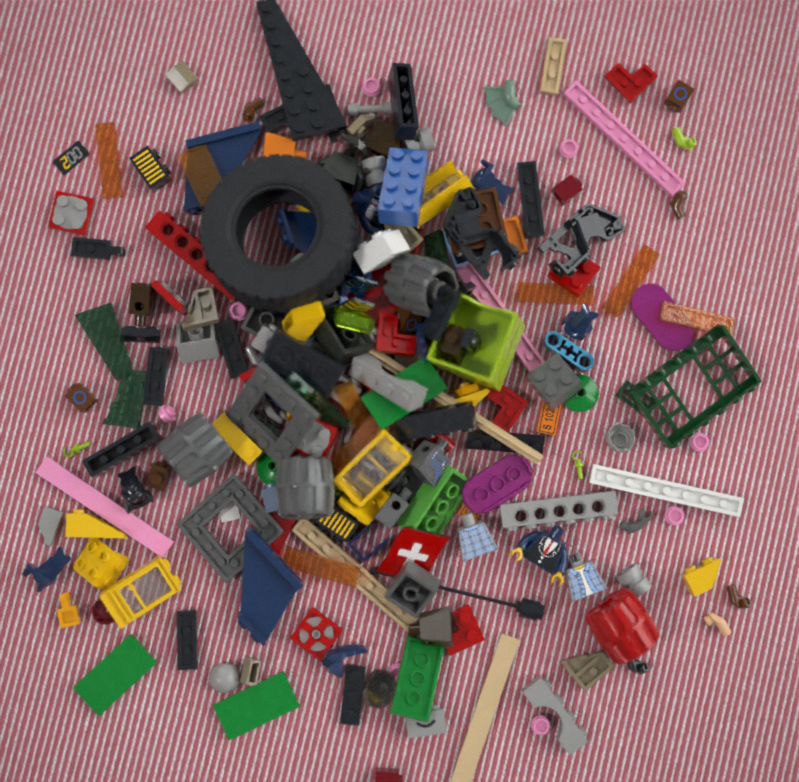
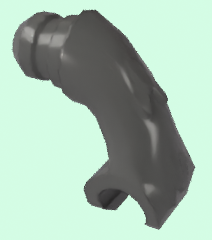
M645 508L641 509L638 522H626L623 520L620 522L619 528L627 532V534L641 530L651 520L652 511L649 512L648 517H644L643 512Z

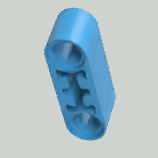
M551 331L544 337V347L554 354L558 353L565 362L577 370L585 372L593 367V356L560 333ZM548 337H556L557 345H550ZM563 342V343H564V344L562 345L563 348H560L559 350H557V348H558V347L561 345V343ZM570 347L572 354L567 356L565 349ZM579 353L580 355L576 357L575 361H573V358H575V356L573 355ZM580 358L588 359V367L580 365Z

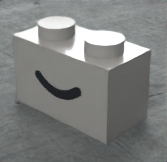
M432 704L428 723L405 717L408 739L447 733L443 706L439 707V704Z

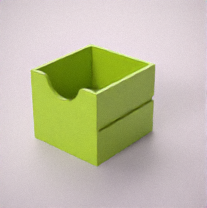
M462 294L439 342L433 341L427 360L441 371L500 392L525 329V324L518 313L482 304ZM450 324L459 325L466 329L467 327L473 328L481 336L480 340H482L479 350H475L474 355L466 352L460 366L442 359L439 347Z

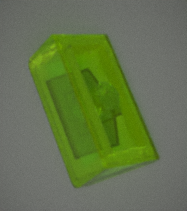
M339 306L334 308L336 326L371 334L375 324V320L371 315Z

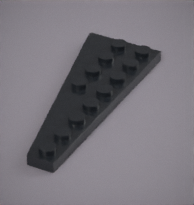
M276 0L256 1L292 141L347 129L345 119Z

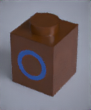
M678 79L663 104L666 105L668 110L680 113L695 89Z
M398 307L394 314L398 315L397 333L414 336L416 325L423 318Z
M81 383L71 385L67 390L68 393L65 395L81 413H86L99 401Z

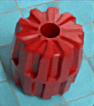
M624 588L609 594L607 599L598 601L596 603L597 606L591 608L587 612L588 615L585 616L586 622L597 642L616 664H625L639 658L649 651L660 638L659 630L649 612L630 589Z

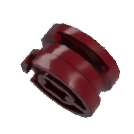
M98 599L92 607V615L95 621L102 625L115 622L103 601Z

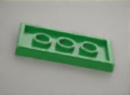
M423 359L393 376L403 380H413L428 389L423 404L447 390L446 385L430 361L425 363ZM371 390L360 397L381 431L414 411H407L375 390Z
M130 634L81 679L73 689L99 717L146 674L157 661L134 635Z
M406 637L390 714L426 723L429 722L444 647L424 646L419 638Z
M282 671L213 704V707L230 741L299 708L300 705L285 672Z

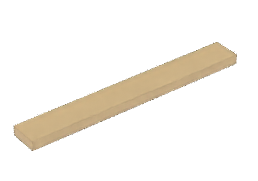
M309 519L299 520L291 531L404 630L408 632V624H415L419 616L414 618L385 599L387 587L324 532L318 529Z
M504 633L500 635L450 782L472 781L520 642L518 638Z

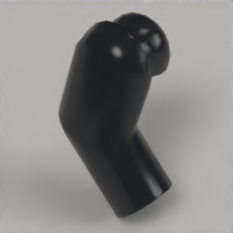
M635 659L627 663L629 670L635 673L644 674L649 671V665L645 662Z

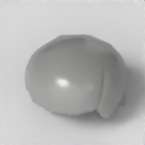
M620 422L612 425L606 434L608 446L616 452L623 453L629 451L636 441L635 433L630 426Z
M220 663L214 666L209 673L210 686L218 692H231L240 684L241 674L235 665Z

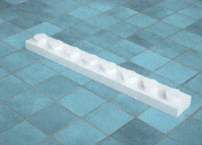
M592 464L589 483L736 517L741 516L744 498Z

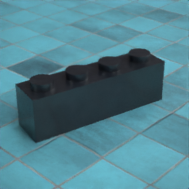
M392 63L388 74L395 140H414L419 123L411 64Z
M466 401L412 411L396 421L395 426L399 441L406 440L409 443L421 437L431 439L438 434L448 436L460 430L462 433L470 432L478 422L473 402Z
M149 421L82 460L91 478H97L163 438L154 422Z

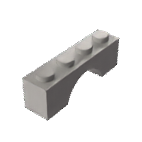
M368 353L353 357L348 373L350 376L407 411L422 407L428 389L413 380H403L387 374L381 368L382 362Z
M537 676L521 690L534 708L549 707L558 713L560 728L556 738L567 753L572 755L589 742L585 737L588 734L581 725L577 727L574 723L576 717L570 709L565 711L562 706L564 701L558 693L554 695L551 692L550 688H552V685L545 677L542 680L540 676Z

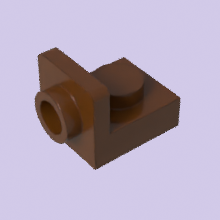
M157 461L156 464L151 463V469L144 485L163 492L172 470L167 468L168 464Z

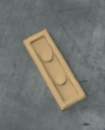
M548 38L539 93L558 96L567 45L566 39Z

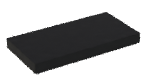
M279 329L275 330L258 362L259 364L264 362L275 373L326 401L346 368L343 364Z

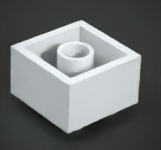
M388 229L373 235V240L370 242L365 241L358 245V250L353 255L363 273L366 274L383 268L392 262L393 259L410 250V247L399 229L393 231Z

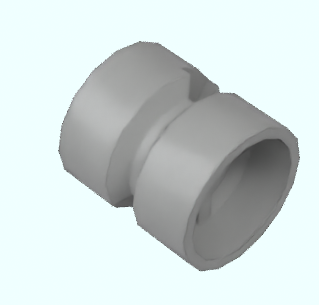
M428 126L418 129L414 140H404L406 149L426 150L428 152L435 150L433 137Z
M375 156L361 161L363 173L367 174L365 177L367 189H370L373 185L383 183L386 169L385 157Z
M637 563L629 565L616 575L619 583L622 586H626V589H630L636 597L641 596L652 587L647 577L642 576L643 571Z

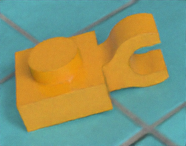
M469 382L458 385L459 389L453 391L456 399L487 389L488 387H482L474 382L470 385Z
M70 592L61 593L59 600L62 608L56 609L60 628L80 624L81 619L77 604L71 605Z

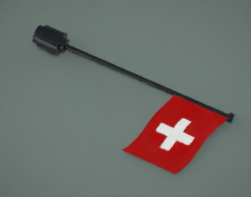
M405 526L396 536L387 556L378 568L372 567L371 574L375 575L376 573L394 578L408 559L429 572L441 549L451 537ZM439 585L441 590L516 608L515 612H518V617L534 621L537 619L542 620L545 605L540 604L541 602L522 598L521 601H517V604Z

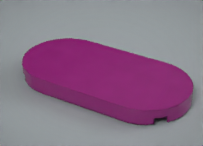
M644 284L634 291L631 298L632 312L657 343L669 351H680L686 348L693 339L694 328L691 321L669 294L656 284Z
M511 454L502 457L465 482L462 488V500L465 506L476 513H488L519 494L531 482L532 467L530 463L519 455Z

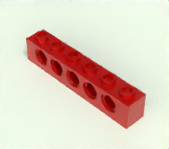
M159 210L145 226L147 231L235 303L237 299L223 287L213 272L208 271L209 265L204 254L201 259H194V254L197 251L203 252L201 240L197 236L192 238L188 234L189 230L184 225L180 224L178 226L174 223L175 218L167 211L162 213ZM168 227L174 228L171 235H165V230ZM187 239L188 245L183 248L180 247V241Z

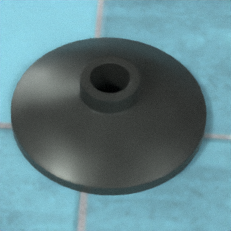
M404 466L391 485L388 484L385 489L387 492L399 485L403 487L410 479L407 476L410 471L409 466Z

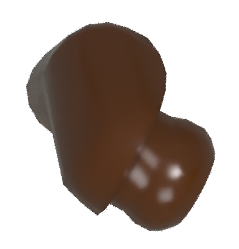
M261 97L244 106L242 115L244 121L252 122L256 110L264 106Z
M685 191L676 192L670 203L677 220L686 216L682 209L684 201L688 198Z
M736 584L726 586L732 605L739 609H746L751 606L749 598L738 594Z

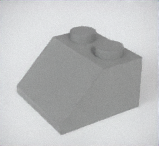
M183 322L176 323V345L182 364L220 357L218 336L214 324L184 331L182 328Z

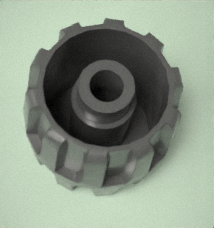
M409 253L402 254L400 260L393 259L391 270L386 271L384 275L387 283L383 289L385 295L388 296V300L401 309L429 317L430 313H432V309L440 296L441 286L448 285L452 289H458L455 271L446 264L426 256Z
M202 413L195 414L177 426L157 446L158 451L189 487L195 486L215 472L233 453L224 438Z
M295 456L278 461L275 491L278 514L281 518L308 520L325 518L333 514L334 478L331 460L326 457L316 458L315 456H309L308 458H302L301 456Z

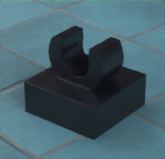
M458 280L457 290L461 291L463 295L470 296L476 285L472 282L464 284Z

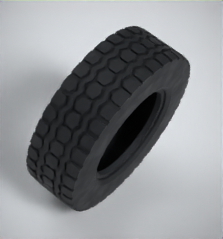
M273 154L266 157L265 155L257 157L256 160L251 159L244 162V165L240 164L233 169V172L226 174L223 180H220L214 187L215 190L210 193L208 202L205 203L203 209L204 214L201 216V246L209 267L223 287L237 300L250 307L254 306L258 310L287 313L292 309L317 301L321 302L327 295L332 294L336 290V286L339 287L344 281V276L348 275L351 269L350 265H353L355 259L353 253L356 252L358 244L357 224L344 189L337 179L325 168L299 156ZM278 203H293L305 207L317 218V231L314 241L309 249L295 261L280 266H267L259 264L245 255L243 244L245 231L250 221L261 210Z

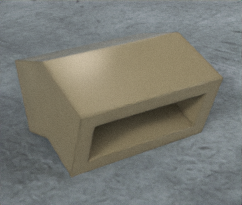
M183 60L173 66L166 74L169 80L182 93H186L192 86L197 84V76Z
M245 657L240 682L246 685L257 684L261 661L258 658ZM252 663H254V665H253V670H252V674H251V679H249V678H250V673H251V668H252Z

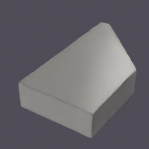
M44 506L38 526L47 546H52L64 512Z

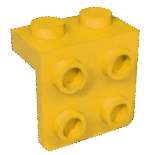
M362 470L354 479L365 492L377 483ZM382 487L360 508L358 505L353 504L349 496L344 492L337 503L343 510L355 516L358 521L369 525L392 493L390 491L387 492L386 488Z
M90 538L74 563L73 569L94 587L105 590L116 582L130 558L113 551L100 539Z

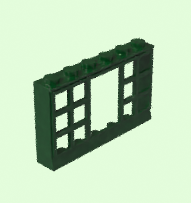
M718 324L626 392L663 447L674 449L681 444L684 438L693 436L699 427L708 425L714 416L723 414L729 405L741 401L744 394L758 388L757 385L762 380L726 326ZM720 338H723L729 349L718 356L711 345ZM708 348L715 359L706 366H703L697 355ZM732 352L739 363L728 371L721 359ZM691 359H694L720 398L694 418H692L666 379ZM718 363L725 374L713 381L706 370ZM742 367L749 378L737 385L731 374ZM728 378L734 389L723 396L717 384ZM663 381L670 392L658 400L652 388ZM646 392L655 401L647 409L639 398ZM673 396L679 407L668 414L661 403ZM657 406L665 416L658 423L655 422L649 413ZM680 411H683L689 422L678 429L671 418ZM668 421L675 432L666 438L659 427Z

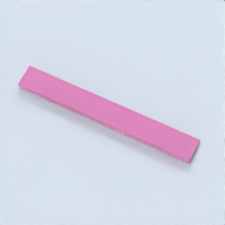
M577 80L563 93V96L671 198L686 184Z
M446 252L444 254V257L464 284L472 282L476 285V288L471 293L476 301L494 308L507 310L488 282L482 279L471 264L455 269L449 253ZM523 332L515 354L530 373L545 361Z
M46 457L35 472L162 558L165 557L175 542L133 513L127 514L124 507L51 458Z

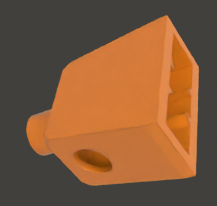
M266 132L263 156L269 157V155L273 154L282 156V154H287L293 157H303L306 160L307 151L296 150V141L293 142L290 138Z

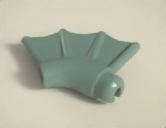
M506 80L503 87H484L487 96L485 104L491 108L492 117L500 119L504 126H507L512 114L521 105L515 97L514 80Z

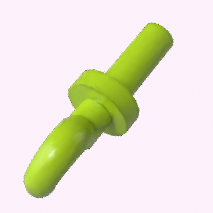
M91 443L74 444L70 455L66 454V448L63 449V454L65 457L70 458L75 452L80 453L81 449L91 446Z
M576 450L572 453V459L576 461L574 467L577 468L578 480H582V467H584V464L581 463V459L574 457L575 453L582 454V452Z

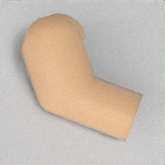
M708 613L704 617L705 623L708 626H711L713 623L717 625L723 636L731 634L726 621L715 613Z

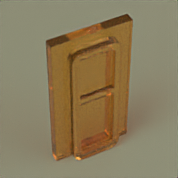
M206 144L195 146L178 156L200 206L208 202L210 193L215 190L214 187L218 182L222 181Z

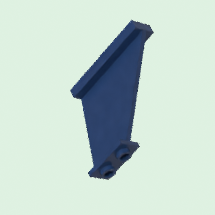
M259 121L185 140L188 148L183 210L186 214L190 216L200 214L201 210L204 209L205 203L208 202L210 193L215 190L214 187L218 182L222 181L226 174L233 172L234 168L243 164L258 137L263 133Z
M283 207L279 208L276 222L283 231L281 234L283 244H287L288 250H292L294 247L305 253L314 241L317 231V218L313 213L284 211ZM358 233V241H357L358 244H357V246L360 245V244H362L361 239H360V236H359V233ZM354 259L353 265H350L351 269L347 277L351 279L359 276L374 281L372 273L364 274L358 262Z
M250 525L245 530L241 610L238 612L237 622L244 630L247 628L251 633V638L257 644L260 642L265 646L266 641L295 592L303 587V580Z

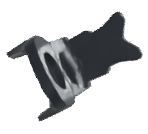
M135 466L117 475L121 479V496L123 497L127 514H130L131 510L147 505L149 502L154 503L152 493L139 482ZM145 496V499L139 503H132L135 500H138Z

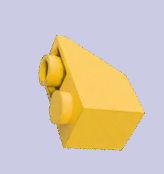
M317 301L292 309L282 321L284 332L297 340L306 341L325 317L321 302Z
M710 556L702 560L703 564L699 566L691 565L684 569L685 572L681 576L690 595L696 597L713 588L721 564L719 558Z

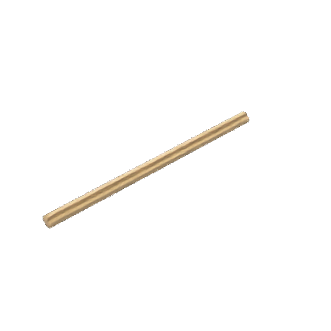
M375 348L366 352L382 362L381 366L395 375L406 369L383 353L376 352ZM444 392L433 398L443 406L460 403ZM475 412L478 422L476 427L533 463H540L543 458L542 454Z

